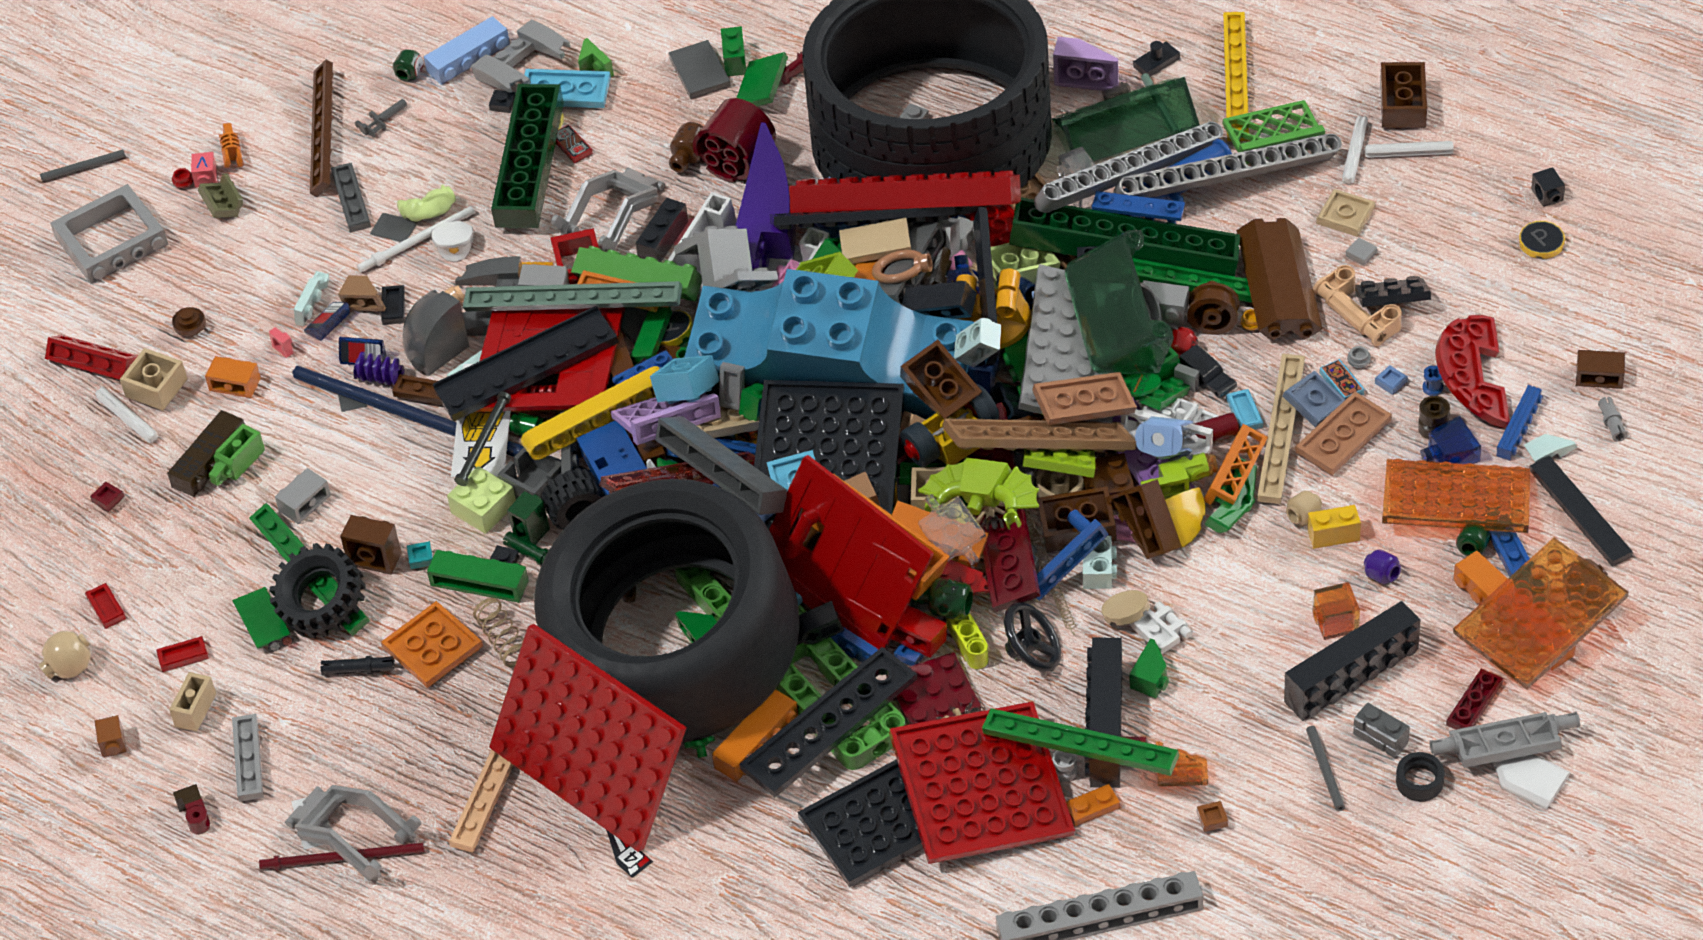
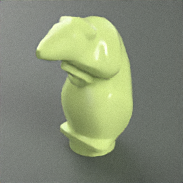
M442 184L441 189L429 191L422 199L398 200L397 208L404 219L408 218L411 221L419 222L423 219H430L447 213L452 204L456 202V197L449 186L445 187Z

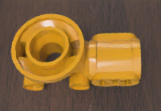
M1011 268L1003 269L1000 272L998 289L994 288L997 323L1001 325L1000 349L1011 346L1019 341L1026 334L1030 326L1031 309L1019 290L1021 275L1017 270ZM962 274L957 277L956 281H967L977 295L972 317L958 318V320L976 322L981 318L980 296L976 290L977 279L972 275Z

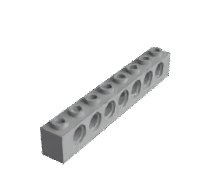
M1195 871L1180 872L1174 876L1154 878L1151 881L1138 884L1131 883L1121 888L1105 889L1099 893L1083 894L1068 900H1056L1050 904L1030 906L1027 909L1014 912H1004L996 916V930L999 940H1073L1203 910V893Z

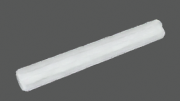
M1358 116L1356 118L1342 176L1344 184L1348 183L1351 185L1354 183L1368 125L1367 117Z
M1452 141L1369 144L1365 146L1367 158L1452 154L1454 151Z
M101 387L99 390H96V398L148 443H153L154 440L158 439L157 432L106 388Z

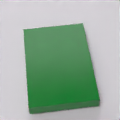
M782 52L749 61L736 98L746 100L757 107L773 103L788 60L786 53Z

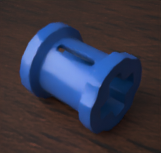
M1437 366L1426 367L1424 369L1425 381L1422 386L1423 392L1429 396H1438L1444 389L1443 379L1439 374Z

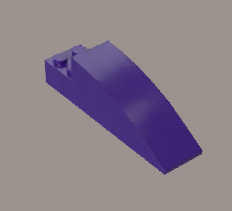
M761 123L736 222L737 229H747L752 271L757 268H768L770 258L794 260L796 243L795 224L791 225L792 229H778L770 223V214L790 213V195L783 159L766 123Z

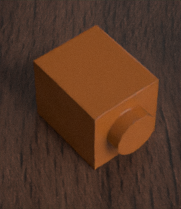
M119 715L94 720L97 742L102 757L116 756L127 752L124 730Z

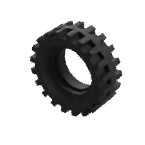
M314 543L310 550L303 546L300 548V554L295 555L292 552L288 555L291 560L287 564L280 563L279 567L282 569L280 574H274L272 577L276 585L270 586L269 589L275 596L270 598V603L275 607V613L293 631L295 630L301 636H304L306 633L310 638H316L317 633L327 637L329 636L328 631L332 629L336 633L341 631L339 625L343 622L349 624L352 621L349 616L353 612L358 614L360 611L357 603L358 601H364L365 598L360 590L366 589L365 583L360 579L364 577L362 572L340 548L334 549L331 544L327 543L322 548L318 543ZM325 575L336 577L338 588L335 596L328 604L312 611L305 610L302 607L301 598L310 582Z

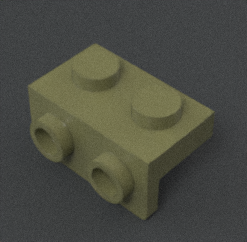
M227 173L222 174L220 183L199 184L198 192L213 218L238 217L240 208L243 206V198Z

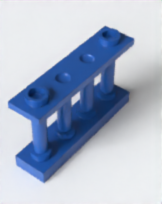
M1096 191L1092 204L1093 210L1128 216H1142L1152 220L1154 218L1166 219L1167 222L1175 224L1176 221L1182 220L1185 202Z

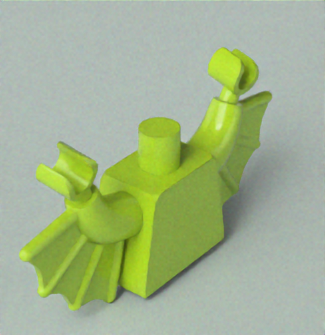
M966 458L964 462L956 465L947 464L939 473L931 474L928 482L918 489L919 493L936 498V500L926 502L925 511L939 516L940 505H944L954 497L962 496L966 503H968L966 510L973 515H979L983 506L996 507L1002 502L1007 512L1003 518L1009 530L1010 525L1016 522L1018 527L1021 526V521L1016 512L1017 509L1039 508L1040 506L1036 500L1039 488L1033 486L1032 476L1022 473L1018 467H1014L1011 470L1009 465L1004 462Z

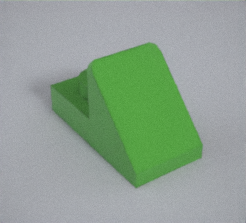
M588 38L584 39L578 59L579 70L591 71L594 69L595 71H608L610 76L613 77L612 61Z

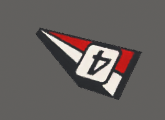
M607 831L616 863L630 877L633 878L653 862L642 851L637 852Z

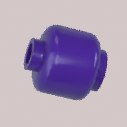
M1382 549L1368 554L1364 560L1366 576L1385 585L1394 582L1400 575L1401 566L1399 559Z

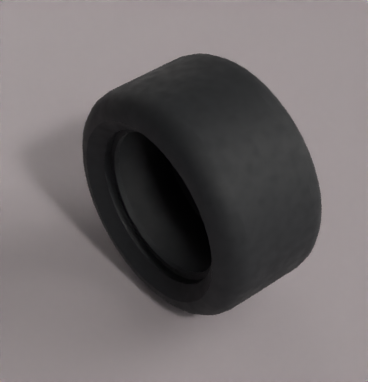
M685 479L652 480L624 487L600 498L578 514L556 538L545 556L536 581L534 610L537 626L687 727L681 743L695 741L722 732L749 716L766 701L780 684L795 654L799 636L797 596L769 529L757 513L743 500L720 487L708 483ZM696 567L719 572L734 581L732 596L723 615L706 634L684 648L656 656H632L614 651L602 644L607 620L620 599L634 586L655 574L676 568Z

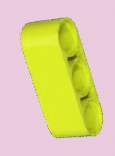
M969 613L964 620L946 618L947 629L967 664L973 669L986 667L989 661L988 645L971 614Z

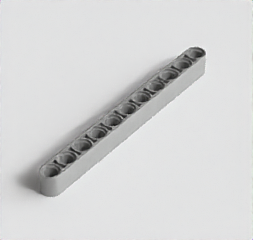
M1207 122L1047 183L1035 197L1034 205L1040 212L1048 213L1095 195L1096 191L1103 192L1116 187L1123 177L1170 166L1212 145L1215 139L1222 137L1223 129L1216 122Z
M1325 134L1130 175L1120 180L1113 193L1151 198L1331 159L1341 148L1342 142L1335 134ZM1305 148L1309 149L1312 154L1308 153ZM1285 152L1289 153L1292 158H1289ZM1265 157L1270 158L1272 162H1268ZM1245 161H1248L1252 167L1248 166ZM1225 165L1229 166L1231 171L1227 170ZM1204 169L1208 170L1211 175L1205 173ZM1184 174L1189 175L1191 180L1187 179ZM1163 178L1168 179L1171 184L1166 183ZM1143 182L1147 183L1150 188H1146ZM1122 187H1126L1130 193L1125 192Z

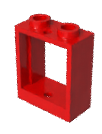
M594 228L550 237L557 266H563L561 257L577 254L579 247L589 248V246L599 248ZM568 269L570 284H577L580 278L571 272L572 269Z

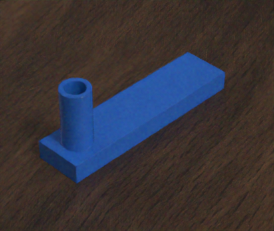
M1073 510L1068 514L1067 521L1080 534L1037 574L1041 596L1036 599L1040 601L1109 535L1102 524L1096 519L1090 522L1078 510Z

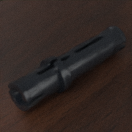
M369 655L366 658L321 660V665L323 666H320L322 676L352 673L373 675L374 672H394L395 660L394 656L373 658L372 655Z

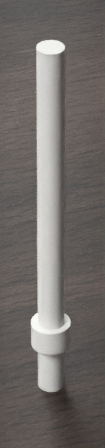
M469 206L383 252L378 251L372 254L371 258L357 265L358 270L362 273L373 266L378 267L384 264L388 258L431 237L432 231L441 224L462 221L475 214L473 207Z

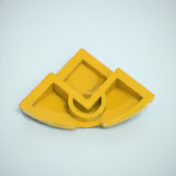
M1199 487L1179 493L1165 500L1182 545L1181 549L1191 543L1201 530V522L1205 516V502Z

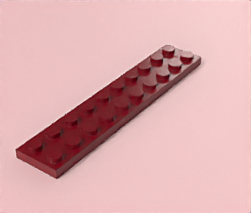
M1003 403L996 404L999 412L997 420H1008ZM979 448L966 457L1004 462L1009 465L1011 470L1016 467L1014 451L1004 448H994L993 450ZM997 506L998 508L1005 511L1004 506ZM1017 509L1016 511L1021 521L1020 527L1014 522L1010 525L1009 530L1004 521V516L998 512H995L994 518L991 516L986 519L985 514L978 524L979 530L988 533L987 542L983 550V558L992 608L995 612L1007 609L1013 603L1026 602L1041 596L1024 509Z

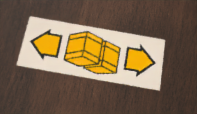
M463 364V369L473 364ZM502 411L472 471L479 466L498 477V473L505 467L511 411ZM473 412L457 420L451 477L460 474L491 412Z

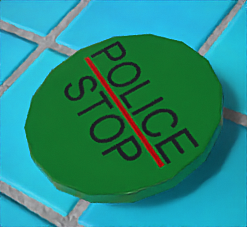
M1152 373L1134 374L1123 378L1134 400H1140V396L1150 394L1161 386V378Z

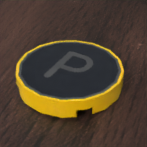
M1548 221L1528 223L1519 234L1520 248L1524 253L1533 258H1536V256L1542 257V259L1555 257L1562 252L1565 243L1562 229Z
M681 310L672 311V316L660 346H678L683 343L682 339L690 336L693 321L687 312Z

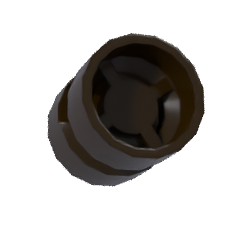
M1429 396L1421 401L1419 405L1418 431L1424 438L1439 440L1447 435L1449 430L1450 404L1446 399L1440 396Z

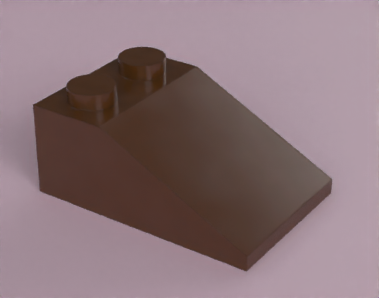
M938 339L900 366V377L916 396L942 419L949 418L982 394L980 388Z

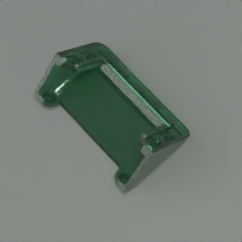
M1185 76L1170 78L1051 118L1054 129L1073 167L1079 168V171L1092 167L1091 163L1200 125Z
M1142 230L1125 231L1072 260L1065 269V278L1090 366L1099 374L1116 372L1121 374L1159 373L1174 339L1172 330L1166 322L1150 319L1132 259L1135 251L1140 250L1144 244Z

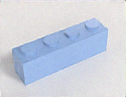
M493 16L423 56L426 71L438 83L444 84L471 68V65L484 55L491 56L510 45L507 28Z

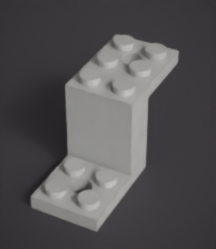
M708 226L704 228V231L693 233V237L684 238L681 243L674 246L675 255H699L703 286L754 292L778 280L777 271H768V268H757L752 271L747 229H737V226H727L724 229H718V226Z

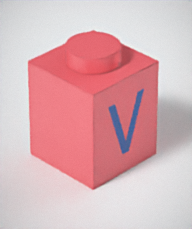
M213 152L192 154L191 174L195 188L199 187V184L217 183V164Z

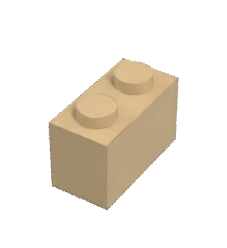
M188 672L169 709L175 727L198 731L216 696L210 676Z

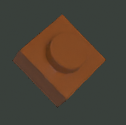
M1221 801L1197 806V814L1204 832L1228 827V818Z

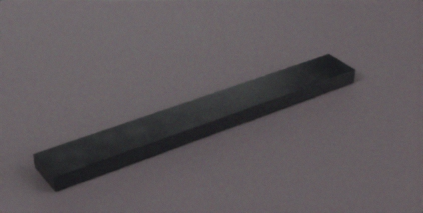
M978 207L973 220L981 318H988L992 322L997 323L988 212L986 208ZM1000 350L985 359V365L994 366Z

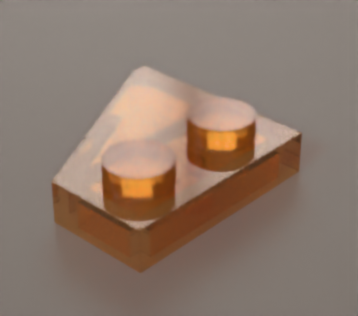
M1157 741L1156 745L1164 746V743ZM1177 748L1179 758L1172 775L1157 773L1158 787L1208 785L1207 759L1198 755H1191Z

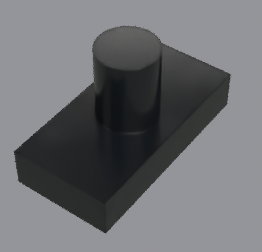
M1153 41L1150 44V51L1133 61V68L1142 75L1148 73L1151 77L1179 60L1180 52L1167 41L1164 43Z

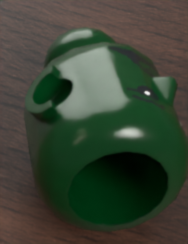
M937 578L931 587L917 600L912 598V601L918 605L927 603L930 613L935 616L953 620H964L969 615L972 607L973 590L966 583Z

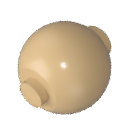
M73 631L57 632L45 642L42 649L43 661L38 666L49 679H52L54 676L63 679L76 677L89 664L91 653L88 646L91 644L82 633L78 636Z

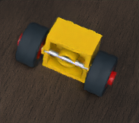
M976 384L982 391V394L947 419L997 420L999 412L989 393L982 386ZM937 413L922 423H913L900 433V439L906 453L920 467H926L937 459L946 465H955L979 448L972 447L970 450L959 448L943 429L944 419Z

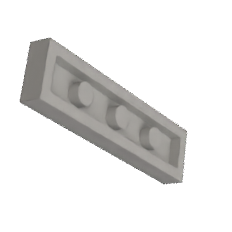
M250 714L232 717L238 800L241 802L264 798L257 715Z

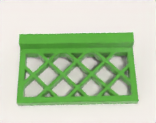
M1305 100L1224 118L1222 122L1238 153L1325 135L1323 125H1318ZM1301 108L1304 112L1302 116L1292 113L1293 110ZM1279 114L1284 116V118L1280 121L1272 118V115ZM1290 118L1298 121V124L1294 126L1286 123V121ZM1254 119H1259L1264 122L1262 123V125H1258L1252 123L1251 121ZM1270 123L1278 126V128L1274 131L1266 128V125ZM1302 123L1311 126L1306 129L1300 128ZM1239 124L1243 127L1241 130L1232 128L1231 125ZM1248 127L1258 132L1254 136L1252 134L1246 133L1245 131ZM1282 128L1292 131L1284 134L1280 133ZM1261 133H1264L1271 137L1260 138L1259 136ZM1242 137L1250 140V142L1240 143L1239 140Z

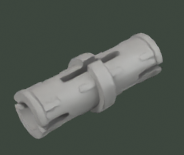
M1606 397L1600 399L1598 406L1604 416L1603 422L1611 432L1612 439L1618 442V435L1620 441L1624 440L1627 437V432L1621 422L1622 415L1616 410L1613 399L1611 397H1607V400Z

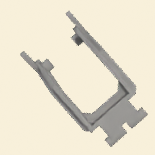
M629 167L623 173L612 170L582 183L566 218L563 219L558 215H554L551 219V225L559 229L561 235L578 232L579 227L577 224L591 196L611 188L630 196L624 199L607 236L602 235L598 241V246L602 251L607 252L608 249L615 251L633 212L654 205L658 197L657 189L663 191L665 183L650 176L645 177V174Z
M331 785L326 792L316 786L302 802L303 806H298L285 821L288 827L293 828L294 826L296 828L297 835L301 840L329 845L369 882L371 880L378 881L381 877L380 870L382 866L376 860L369 862L333 829L321 827L342 803L368 807L396 832L394 838L401 844H404L405 841L412 842L416 837L414 831L422 824L420 819L414 815L407 821L403 820L372 791Z

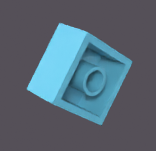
M712 355L674 358L650 376L657 402L667 401L668 404L677 403L680 400H686L687 402L697 401L700 399V395L711 391L712 386L720 381Z

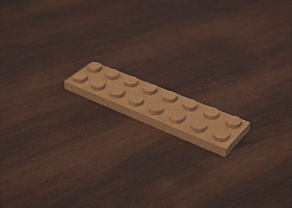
M944 419L943 429L955 444L964 450L977 447L985 450H993L994 448H1004L1006 450L1026 448L1027 450L1037 451L1040 448L1051 451H1060V449H1070L1072 451L1091 449L1097 452H1103L1104 450L1125 452L1126 450H1135L1136 447L1135 439L1120 422L1076 421L1048 425L1047 421Z

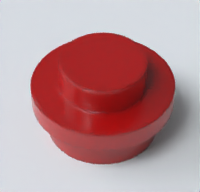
M186 168L175 170L172 176L173 185L177 188L190 186L193 183L191 172Z

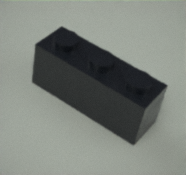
M666 197L636 241L637 255L640 258L645 259L648 256L662 262L688 223L686 203Z
M967 281L937 283L925 286L917 285L916 287L906 288L902 306L928 316L951 319L972 317L977 293Z

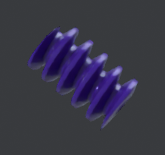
M365 352L359 354L353 370L354 379L359 378L361 381H376L378 384L385 383L386 385L393 384L394 386L399 375L405 374L404 366L400 365L399 358H395L393 363H391V357L386 356L383 362L382 355H378L376 360H374V354L369 353L366 359Z

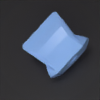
M1150 416L1137 427L1135 434L1136 445L1140 451L1160 460L1187 456L1192 450L1182 448L1183 435L1181 427L1192 424L1193 421ZM1154 433H1161L1163 435V445L1158 446L1154 444L1152 439Z

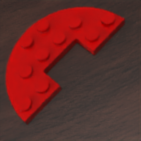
M1469 315L1468 318L1461 320L1457 318L1448 324L1437 340L1435 357L1439 374L1451 393L1468 410L1491 425L1506 428L1510 421L1505 387L1484 382L1480 354L1495 358L1499 353L1495 318L1485 315Z

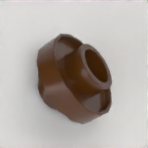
M186 307L175 313L172 318V325L178 335L184 337L194 336L204 329L206 319L199 308Z

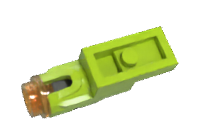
M1202 452L1170 458L1168 462L1158 464L1159 478L1141 481L1140 485L1158 479L1164 498L1168 499L1188 491L1189 482L1213 476V473L1218 472L1216 457L1214 454L1209 455Z

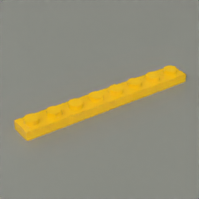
M1223 12L1226 118L1248 113L1245 12ZM1239 124L1231 125L1232 128L1241 130L1243 127ZM1227 133V142H1231V139ZM1241 137V139H1240L1239 141H1249V140L1244 139V138Z

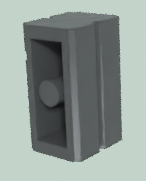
M1366 703L1354 718L1353 734L1381 751H1385L1393 758H1396L1409 742L1410 726L1370 703Z

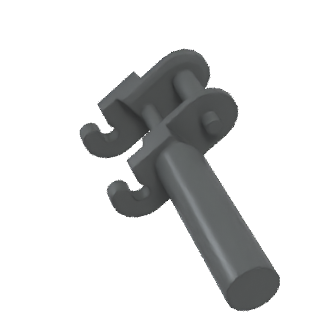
M401 99L379 115L370 111L369 116L373 118L374 122L366 125L357 120L355 126L359 127L363 134L374 138L376 137L375 133L380 129L386 130V124L383 122L406 107L407 103L404 99Z

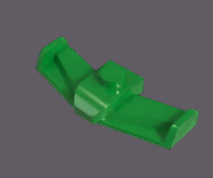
M1240 457V459H1241L1242 462L1247 461V460L1243 459L1242 457ZM1256 465L1253 466L1233 505L1216 496L1214 501L1221 505L1205 522L1207 527L1218 533L1229 531L1246 512L1251 510L1255 502ZM1239 468L1233 469L1232 475L1234 478L1242 477ZM1231 485L1221 486L1220 489L1231 495L1234 494Z

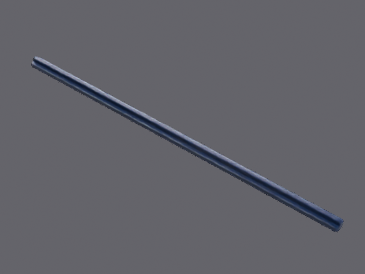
M299 365L292 371L293 377L298 380L455 436L457 422H453L450 419ZM508 441L506 454L515 457L523 446ZM551 456L561 462V459ZM579 466V468H577V469H580L581 471H582L583 469H585V470H588V472H591L589 469L584 468V467H581V466Z

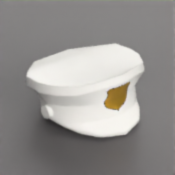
M462 221L441 224L432 231V241L435 244V248L437 247L440 255L447 261L458 262L464 259L469 254L471 244L473 243V227Z

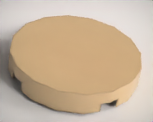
M1138 590L1123 591L1106 600L1102 605L1101 613L1108 624L1115 622L1119 626L1128 625L1140 620L1144 616L1143 612H1148L1150 609V603L1144 592Z

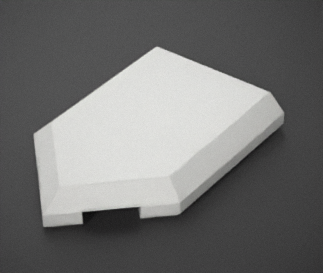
M1534 754L1507 759L1501 762H1492L1502 789L1546 810L1571 774L1570 771Z

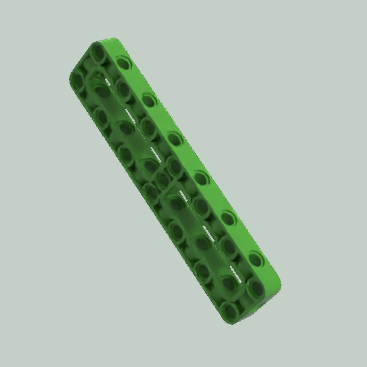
M696 567L674 569L679 585L706 614L713 615L716 621H718L726 610L731 596L710 574L713 570ZM799 605L800 615L806 612V610L801 605ZM831 637L815 644L801 643L797 645L791 664L776 688L777 691L797 702L798 715L822 695L793 665L795 662L805 656L810 657L818 665V670L833 686L858 667ZM862 689L858 693L861 695H867L871 691L868 689ZM891 702L868 720L870 722L868 725L856 732L854 731L831 751L844 767L850 770H858L893 748L889 730L890 728L905 726V718ZM825 719L823 723L832 724L836 720Z

